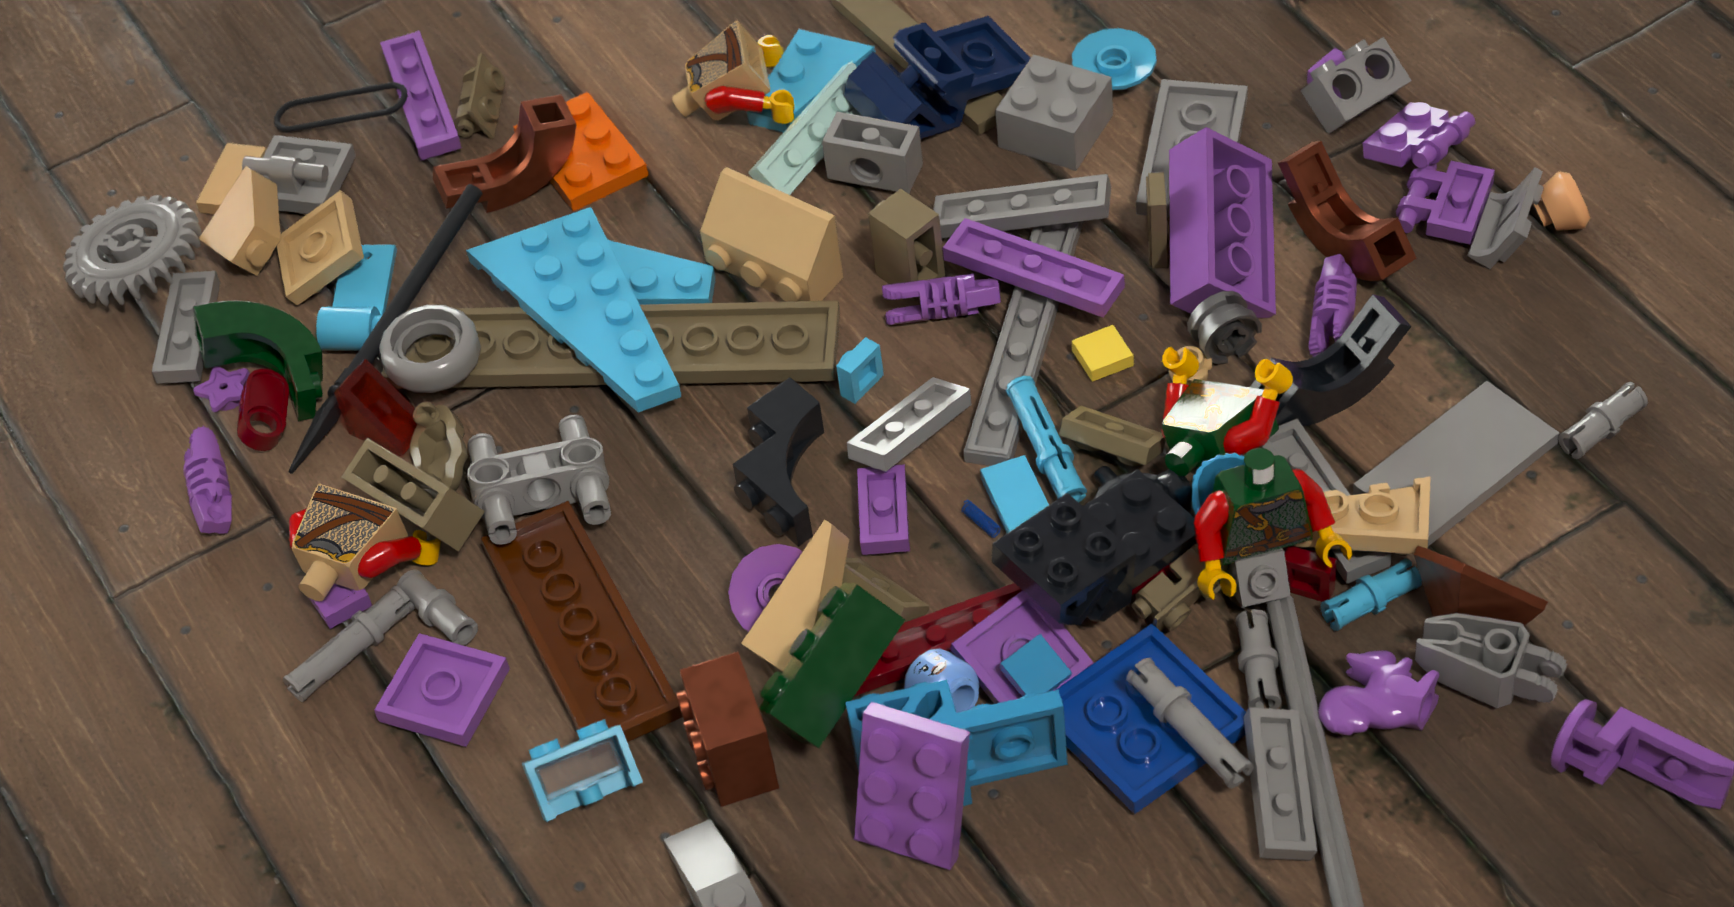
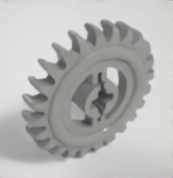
M154 195L149 200L146 196L138 197L133 203L126 200L121 202L119 208L112 206L106 209L105 215L98 214L92 219L94 222L92 225H84L80 229L82 235L75 236L70 242L72 247L67 249L65 254L66 260L63 264V270L66 273L65 280L80 298L86 297L92 304L96 302L97 295L101 303L108 306V295L112 292L118 303L123 305V294L127 289H130L133 296L140 301V285L146 284L154 293H157L155 277H163L168 283L172 284V277L167 270L170 266L177 267L181 272L186 271L184 263L179 256L185 255L190 260H195V254L189 244L196 248L201 246L198 237L201 236L202 230L199 226L198 218L195 212L188 207L187 203L177 201L173 197H165L163 199L161 195ZM143 228L156 229L158 234L157 236H147ZM103 255H113L117 263L104 262L102 259Z

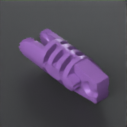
M1341 254L1324 259L1321 276L1315 286L1308 345L1310 355H1313V357L1327 349L1329 336H1333L1336 342L1354 320L1357 278L1352 273L1350 266L1345 263V258Z
M974 274L882 286L883 297L887 299L920 298V305L895 308L886 312V324L888 325L977 314L978 307L1001 302L998 280L995 278L975 280Z
M204 426L197 427L190 435V449L188 448L185 451L183 472L190 507L200 532L223 534L228 533L232 522V494L225 461L221 457L216 435L213 433V430Z

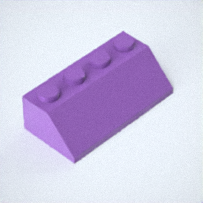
M1205 127L1169 149L1170 304L1188 313H1192L1209 296L1222 291H1234L1241 294L1247 303V309L1252 310L1257 318H1270L1276 314L1272 159Z

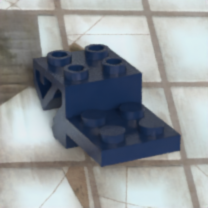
M989 15L935 32L923 22L900 29L892 37L895 41L894 47L908 62V67L903 72L899 73L891 63H886L873 51L848 76L844 97L864 117L919 126L920 139L961 126L967 100L1012 86L1031 58Z

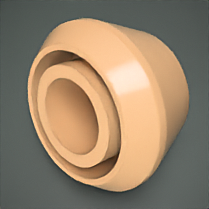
M1556 172L1543 185L1544 189L1537 205L1534 204L1544 227L1553 223L1556 231L1583 229L1591 217L1577 184L1570 173Z

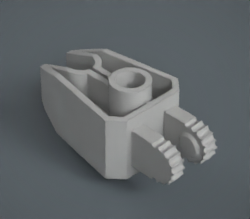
M1460 613L1427 618L1424 622L1423 639L1418 638L1416 642L1415 661L1426 672L1432 670L1439 672L1438 682L1495 708L1511 704L1514 695L1532 701L1537 700L1538 702L1550 703V701L1554 700L1558 688L1554 683L1555 681L1547 677L1559 678V676H1563L1567 666V660L1564 659V656L1559 655V653L1529 644L1530 634L1522 623Z

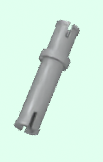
M393 586L388 593L366 611L362 612L359 610L352 615V622L318 649L300 666L282 678L285 685L288 686L290 684L288 690L300 702H304L316 689L333 677L371 644L377 646L384 640L383 634L415 609L412 602L406 603L410 600L407 594L398 586Z
M1151 658L1139 661L1135 667L1141 674L1137 675L1134 670H1130L1126 681L1131 686H1134L1154 707L1153 714L1158 720L1163 723H1169L1225 781L1229 788L1237 787L1245 781L1239 773L1243 771L1249 776L1254 769V765L1192 704L1191 694L1184 687H1176L1155 665Z

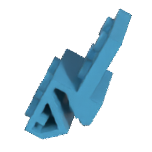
M946 679L932 683L921 682L910 688L883 694H868L860 699L846 702L858 773L863 712L871 702L969 731L963 806L972 804L971 786L1068 765L1064 706L1059 690L1045 693H1029L1019 699L992 705L980 704L972 707L970 710L956 712Z

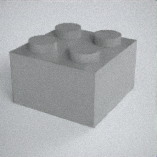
M1033 54L995 110L998 147L1077 171L1113 116L1112 77Z

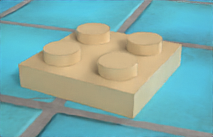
M341 190L282 232L280 234L281 240L277 245L285 296L298 306L313 294L320 292L324 286L342 273L352 269L364 258L352 199Z

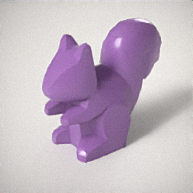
M1382 650L1361 654H1347L1346 660L1352 667L1346 671L1347 676L1365 685V688L1346 685L1335 687L1326 692L1318 709L1319 719L1325 728L1333 733L1336 732L1350 736L1352 733H1363L1368 727L1377 729L1404 727L1422 731L1438 703L1439 695L1435 694V686L1439 678V672L1429 671L1416 682L1412 679V673L1409 672L1412 665V659L1404 658L1396 663L1393 653Z

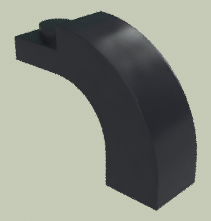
M1372 294L1342 336L1322 353L1298 362L1275 358L1270 359L1275 365L1279 362L1289 369L1293 377L1290 388L1284 393L1278 394L1276 401L1280 402L1276 414L1278 426L1298 419L1302 426L1319 423L1357 403L1370 393L1394 368L1395 365L1388 357L1412 326L1385 297ZM1256 379L1250 386L1251 388L1258 389L1265 388V386L1258 382Z

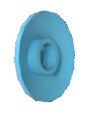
M1121 28L1103 29L1087 35L1077 43L1072 53V66L1112 77V90L1127 89L1140 84L1152 74L1156 66V50L1148 38L1136 31Z

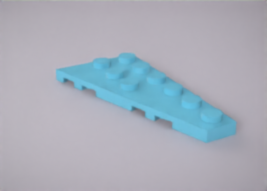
M592 207L466 250L469 262L478 270L483 269L491 276L493 284L501 291H508L517 299L520 308L561 344L565 342L575 351L576 358L585 366L590 364L603 376L604 382L638 413L682 397L679 383Z

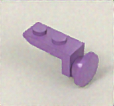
M1587 699L1582 700L1568 715L1556 738L1551 755L1552 767L1562 773L1572 765L1584 771V777L1600 785H1603L1619 766L1696 805L1720 809L1725 803L1734 778V761L1623 707H1620L1606 725L1602 726L1594 722L1597 703Z

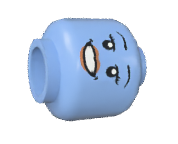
M932 649L918 656L910 665L906 673L904 689L921 682L932 683L947 679L956 712L970 710L975 706L978 700L980 684L976 671L970 664L949 651Z

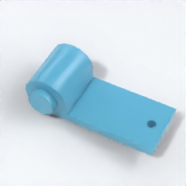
M362 245L364 258L352 269L338 276L332 307H321L317 315L316 334L322 351H359L387 308L397 252L395 245Z

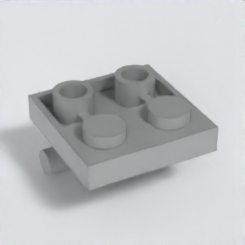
M274 135L263 158L245 156L242 161V170L247 166L277 184L279 211L308 214L340 190L356 155L353 145L348 143Z

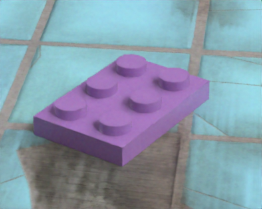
M871 702L863 712L854 839L951 870L959 855L970 732Z

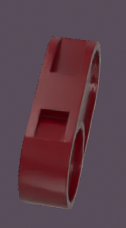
M263 368L254 370L249 374L241 392L237 434L242 443L257 451H267L277 446L286 426L289 386L285 378L278 372ZM262 421L270 426L272 433L258 432L252 427L250 422Z

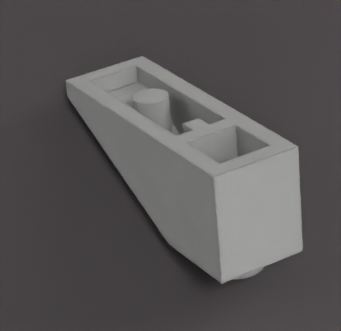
M711 819L663 839L695 907H763L745 870Z

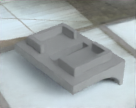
M1534 167L1520 185L1510 192L1501 194L1489 192L1467 254L1468 257L1491 269L1498 260L1506 262L1527 239L1532 225V221L1527 219L1532 203L1535 205L1539 203L1544 189L1543 186L1539 185L1543 171Z

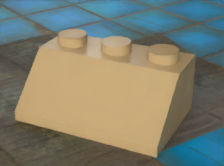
M728 167L720 173L700 230L706 262L717 270H725L744 279L753 287H761L780 296L786 302L822 301L843 278L835 215Z

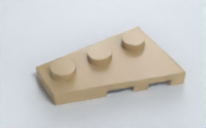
M1431 476L1413 479L1412 487L1390 490L1388 483L1369 485V493L1349 496L1338 490L1324 491L1336 522L1331 525L1334 533L1340 535L1349 544L1352 551L1414 554L1418 545L1428 549ZM1317 531L1312 532V540L1292 546L1299 548L1315 547L1319 534ZM1334 545L1330 549H1340V546Z

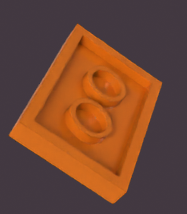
M588 92L566 101L576 122L575 139L566 162L550 180V183L573 212L649 176L646 163ZM518 124L513 126L514 131H516Z

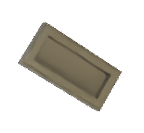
M1164 172L1148 173V176H1146L1149 265H1152V269L1168 268L1167 205Z

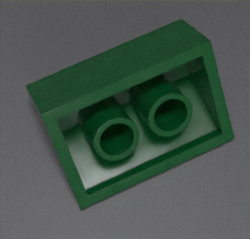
M843 582L840 588L834 586L826 594L818 608L822 615L811 631L807 628L799 634L789 651L793 658L782 673L777 671L769 678L760 694V697L764 700L759 706V711L793 739L816 748H820L845 711L846 702L853 699L906 620L857 584Z

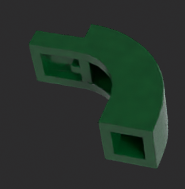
M219 301L193 306L195 336L205 368L238 362H249L266 366L278 372L287 381L289 394L298 421L314 418L316 414V399L323 397L321 381H323L322 350L314 335L305 325L282 310L255 302Z

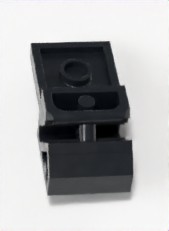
M1137 469L1084 506L1066 493L992 543V563L1059 624L1081 625L1086 617L1092 621L1104 622L1131 603L1133 589L1178 559L1192 545L1197 544L1194 529L1195 517Z

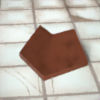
M1418 545L1414 552L1433 617L1460 613L1518 622L1525 626L1541 614L1548 601L1474 567Z

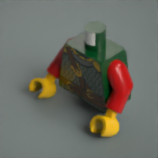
M1168 347L1164 351L1162 362L1173 373V382L1167 384L1161 431L1170 450L1165 456V463L1178 476L1184 477L1188 475L1194 467H1200L1203 461L1215 458L1217 455L1224 456L1227 453H1237L1245 457L1248 451L1264 446L1269 438L1279 430L1276 414L1280 402L1276 401L1278 394L1287 391L1293 382L1291 372L1278 362L1275 365L1270 360L1263 359L1256 366L1255 378L1265 386L1264 389L1194 379L1190 385H1187V379L1193 377L1199 368V361L1196 356L1185 347L1180 361L1179 353L1172 347Z
M1255 448L1248 451L1244 457V465L1218 473L1215 476L1212 494L1208 496L1194 518L1199 561H1205L1206 567L1198 577L1197 584L1200 591L1214 600L1213 586L1220 579L1222 592L1232 597L1236 592V582L1231 575L1221 570L1220 560L1223 565L1234 563L1236 560L1313 539L1312 532L1315 531L1319 534L1315 545L1316 553L1327 566L1332 567L1328 559V551L1334 545H1339L1344 557L1350 560L1352 556L1351 547L1340 535L1334 533L1331 525L1336 522L1322 488L1303 470L1291 469L1285 457L1280 455L1274 456L1271 451L1264 448Z

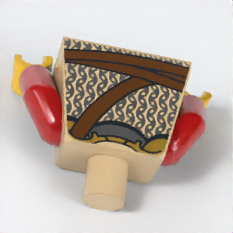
M738 21L732 23L687 61L685 69L688 86L672 96L676 108L685 117H688L702 107L713 120H721L737 110L762 113V109H771L772 119L779 124L790 123L794 120V99L789 91L782 89L773 92L770 97L764 96L771 91L766 67L776 66L783 55V48L779 45V41L770 35L760 38L757 43Z
M318 484L315 488L308 507L293 513L289 518L290 548L302 571L306 573L299 584V589L304 595L315 601H323L333 584L352 590H361L373 578L401 562L412 560L419 565H433L439 559L441 540L436 538L435 540L427 541V534L422 530H416L413 532V536L407 537L408 533L397 508L322 484Z

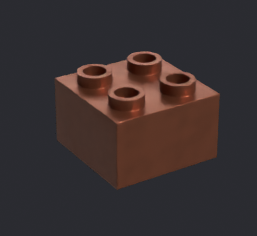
M739 652L680 669L685 690L676 692V697L684 719L683 723L692 751L694 750L697 759L696 762L705 791L715 788L720 806L723 807L779 789L767 731Z

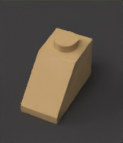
M245 166L199 240L233 264L258 276L281 240L277 184Z

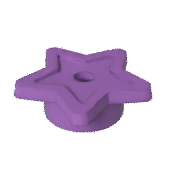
M220 366L212 367L209 380L194 388V395L209 399L212 412L234 409L240 405L243 385L250 372L247 368L228 372Z

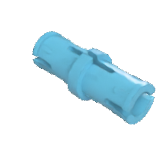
M1405 558L1373 577L1370 575L1360 577L1356 580V586L1329 600L1321 602V612L1325 621L1328 623L1335 619L1334 622L1330 623V627L1334 631H1338L1343 626L1370 612L1378 614L1386 609L1385 606L1390 601L1421 587L1422 579L1418 569L1414 566L1407 571V568L1412 566V562Z

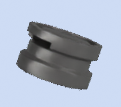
M1222 291L1209 296L1194 309L1187 322V330L1195 342L1199 343V348L1207 359L1211 358L1213 363L1223 364L1228 363L1227 357L1236 354L1240 358L1257 343L1254 338L1256 332L1262 333V324L1254 312L1247 309V303L1240 293Z

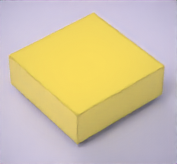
M1114 325L1071 340L1072 352L1092 382L1134 366V356Z

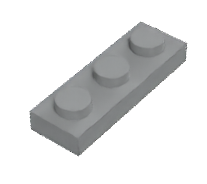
M216 271L173 273V283L169 289L152 368V374L157 384L201 381L204 362L195 336L193 306L216 302L220 287V280Z
M932 377L847 442L848 458L874 469L888 471L971 406L970 389Z
M1249 707L1243 718L1248 760L1254 765L1250 778L1260 858L1311 861L1317 852L1299 710Z

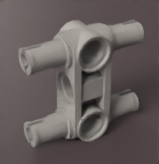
M577 414L568 415L560 420L559 429L562 442L498 455L494 439L491 435L479 433L468 440L471 465L467 471V479L472 502L485 511L481 518L485 519L489 538L493 543L498 545L507 544L516 538L517 530L514 515L552 508L566 501H569L570 504L579 502L584 519L589 524H601L610 518L611 510L606 493L610 479L605 465L603 446L596 439L590 438L582 416Z

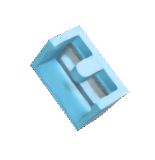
M604 719L577 730L580 740L560 747L558 740L554 739L528 750L532 759L522 763V766L544 821L553 820L557 815L581 805L585 806L602 799L603 796L627 786L643 783L621 725L608 728Z

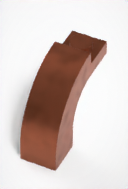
M562 94L521 101L519 121L515 133L505 145L495 152L477 159L434 166L433 181L446 209L454 207L468 184L475 185L482 191L483 194L477 203L482 202L486 213L514 205L545 186L566 162L575 139L576 122Z
M1322 141L1311 142L1278 162L1294 197V200L1288 203V206L1303 232L1324 256L1330 257L1341 254L1345 258V263L1352 269L1355 277L1368 281L1383 280L1417 259L1398 218L1378 219L1372 217L1354 203L1344 189Z

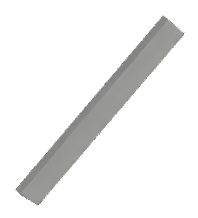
M1084 221L1033 227L1029 241L1074 256ZM1017 286L1014 287L964 448V462L992 466L1014 459L1023 426L1005 389H1007L1008 383L1021 376H1031L1036 384L1060 304L1059 301Z

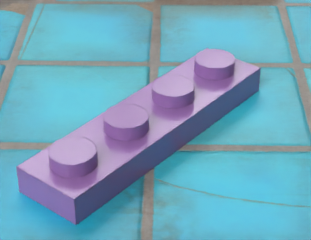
M420 31L380 42L393 82L403 84L407 89L408 97L402 108L420 159L424 160L462 148ZM396 89L398 97L400 99L401 91L399 89Z
M964 218L943 246L944 260L1103 318L1125 287L1124 274Z

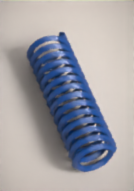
M970 500L964 501L966 504L962 507V513L971 518L975 524L980 526L992 538L998 536L1001 530L1000 526Z

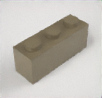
M369 438L365 440L342 475V478L380 503L397 508L401 516L457 551L461 549L485 512L448 486Z

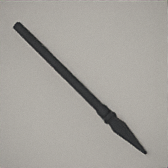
M467 185L349 367L344 369L334 383L335 385L330 386L327 394L329 398L317 410L288 472L290 474L299 467L334 426L343 408L352 404L353 396H355L362 384L364 375L379 354V346L384 331L395 318L407 311L482 196V191L475 185Z

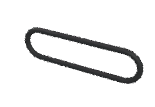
M389 82L295 99L285 103L278 109L274 117V125L282 132H295L389 115L399 110L405 104L408 97L407 89L398 82ZM386 89H399L401 91L400 100L387 109L293 126H284L280 123L282 114L289 108L297 105Z

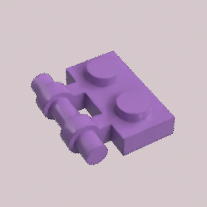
M1410 102L1363 142L1364 158L1398 167H1403L1412 159L1418 168L1424 169L1429 164H1436L1447 155L1448 148L1451 145H1458L1469 135L1470 128L1475 124V118L1466 111L1458 116L1449 117L1446 110L1430 107L1422 102Z
M1455 161L1450 162L1446 173L1436 171V164H1429L1424 169H1414L1407 182L1408 194L1400 199L1396 210V215L1404 232L1410 233L1414 225L1422 220L1427 221L1426 235L1471 244L1488 194L1494 183L1495 170ZM1431 193L1438 194L1436 200L1426 199L1425 197Z

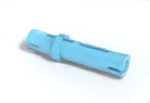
M1031 376L1015 378L1007 384L1005 392L1010 398L1037 454L1036 465L1039 471L1047 475L1057 499L1068 493L1077 502L1082 501L1086 497L1087 489L1072 463L1074 454L1068 445L1063 444L1051 416L1038 393L1033 378Z

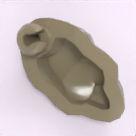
M422 402L415 408L413 413V419L417 424L410 442V454L413 464L416 468L456 491L460 485L464 464L468 458L466 444L463 440L465 435L463 424L458 416L445 405L438 404L434 406L431 402Z

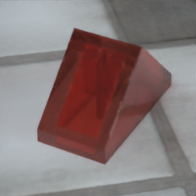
M367 359L363 360L334 391L346 428L350 435L363 441L369 438L400 457L410 448V442L417 426L413 419L415 408Z

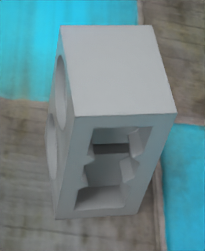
M1384 37L1371 45H1368L1365 39L1358 42L1342 53L1346 60L1337 66L1332 59L1322 64L1310 73L1313 81L1300 90L1328 134L1388 98L1412 81ZM1365 66L1372 70L1374 78L1367 73ZM1332 86H1335L1340 91L1342 99L1334 93Z

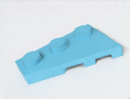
M799 29L768 77L771 91L764 96L770 97L777 90L784 89L789 91L794 99L795 109L793 111L795 120L844 65L852 61L858 66L873 51L875 52V46ZM762 109V113L747 111L748 123L751 125L785 132L793 123V121L786 124L775 122L772 119L771 109Z
M608 240L639 305L712 303L716 279L713 266Z

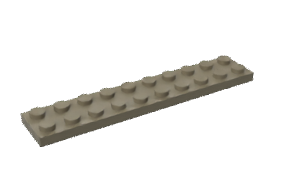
M839 300L640 305L679 384L784 382L788 378L793 379L795 382L835 381L840 323ZM520 307L455 308L463 311L475 324L481 351L477 365L467 378L452 388L607 385L599 372L590 364L585 366L576 358L575 351L565 342L561 344ZM446 335L424 337L412 343L408 347L405 356L410 361L416 363L438 360L451 352L455 341ZM383 367L381 378L385 389H401L402 387L397 386L387 376Z

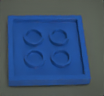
M1153 624L1138 632L1056 689L1059 690L1064 706L1066 746L1134 814L1207 763L1169 723H1163L1158 720L1153 714L1154 707L1134 686H1131L1126 681L1130 670H1134L1137 675L1141 674L1135 667L1139 661L1151 658L1155 665L1176 687H1184L1191 694L1192 704L1231 744L1245 736L1243 717L1246 711Z

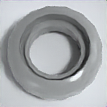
M424 305L401 314L384 331L379 346L382 364L387 376L397 386L415 393H435L450 389L467 378L477 365L481 351L479 337L473 321L463 311L447 305ZM446 335L455 341L451 352L438 360L416 363L410 361L405 356L408 347L424 337Z

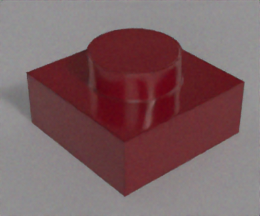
M1288 546L1285 552V561L1290 593L1321 602L1331 599L1335 590L1336 559L1328 557L1332 564V567H1329L1319 558L1315 550H1304Z

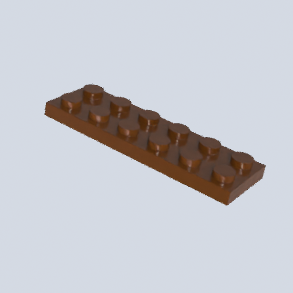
M569 501L515 523L517 535L510 543L495 544L490 540L489 534L481 537L484 550L577 730L605 719L608 728L621 725L625 738L629 742L683 717L674 691ZM607 742L588 751L593 758L612 748L610 743Z

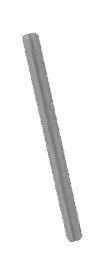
M1291 596L1266 602V611L1274 647L1278 653L1279 669L1288 710H1299L1313 822L1332 907H1364L1323 726L1318 715L1317 700L1294 601Z

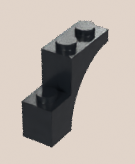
M788 378L747 407L751 427L748 429V434L756 448L733 463L737 484L734 486V491L746 508L752 509L754 507L764 516L768 526L775 534L779 536L784 534L799 547L813 537L808 506L799 498L791 485L793 474L807 448L824 433L820 402L793 379Z

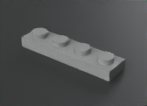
M1108 174L937 195L935 196L933 211L939 214L941 238L951 237L964 218L1000 231L1109 218L1111 183Z
M1298 419L1280 425L1279 430L1269 438L1268 442L1264 446L1259 447L1271 451L1274 456L1280 455L1285 457L1291 469L1303 470L1322 488L1323 492L1338 490L1346 496L1350 495ZM1329 549L1328 557L1336 559V569L1346 584L1364 575H1370L1391 566L1390 552L1357 550L1352 551L1351 559L1347 560L1340 549Z

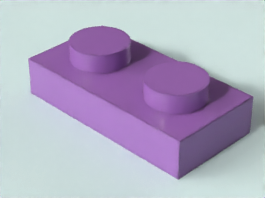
M905 464L894 465L886 472L872 467L857 468L862 555L910 551Z

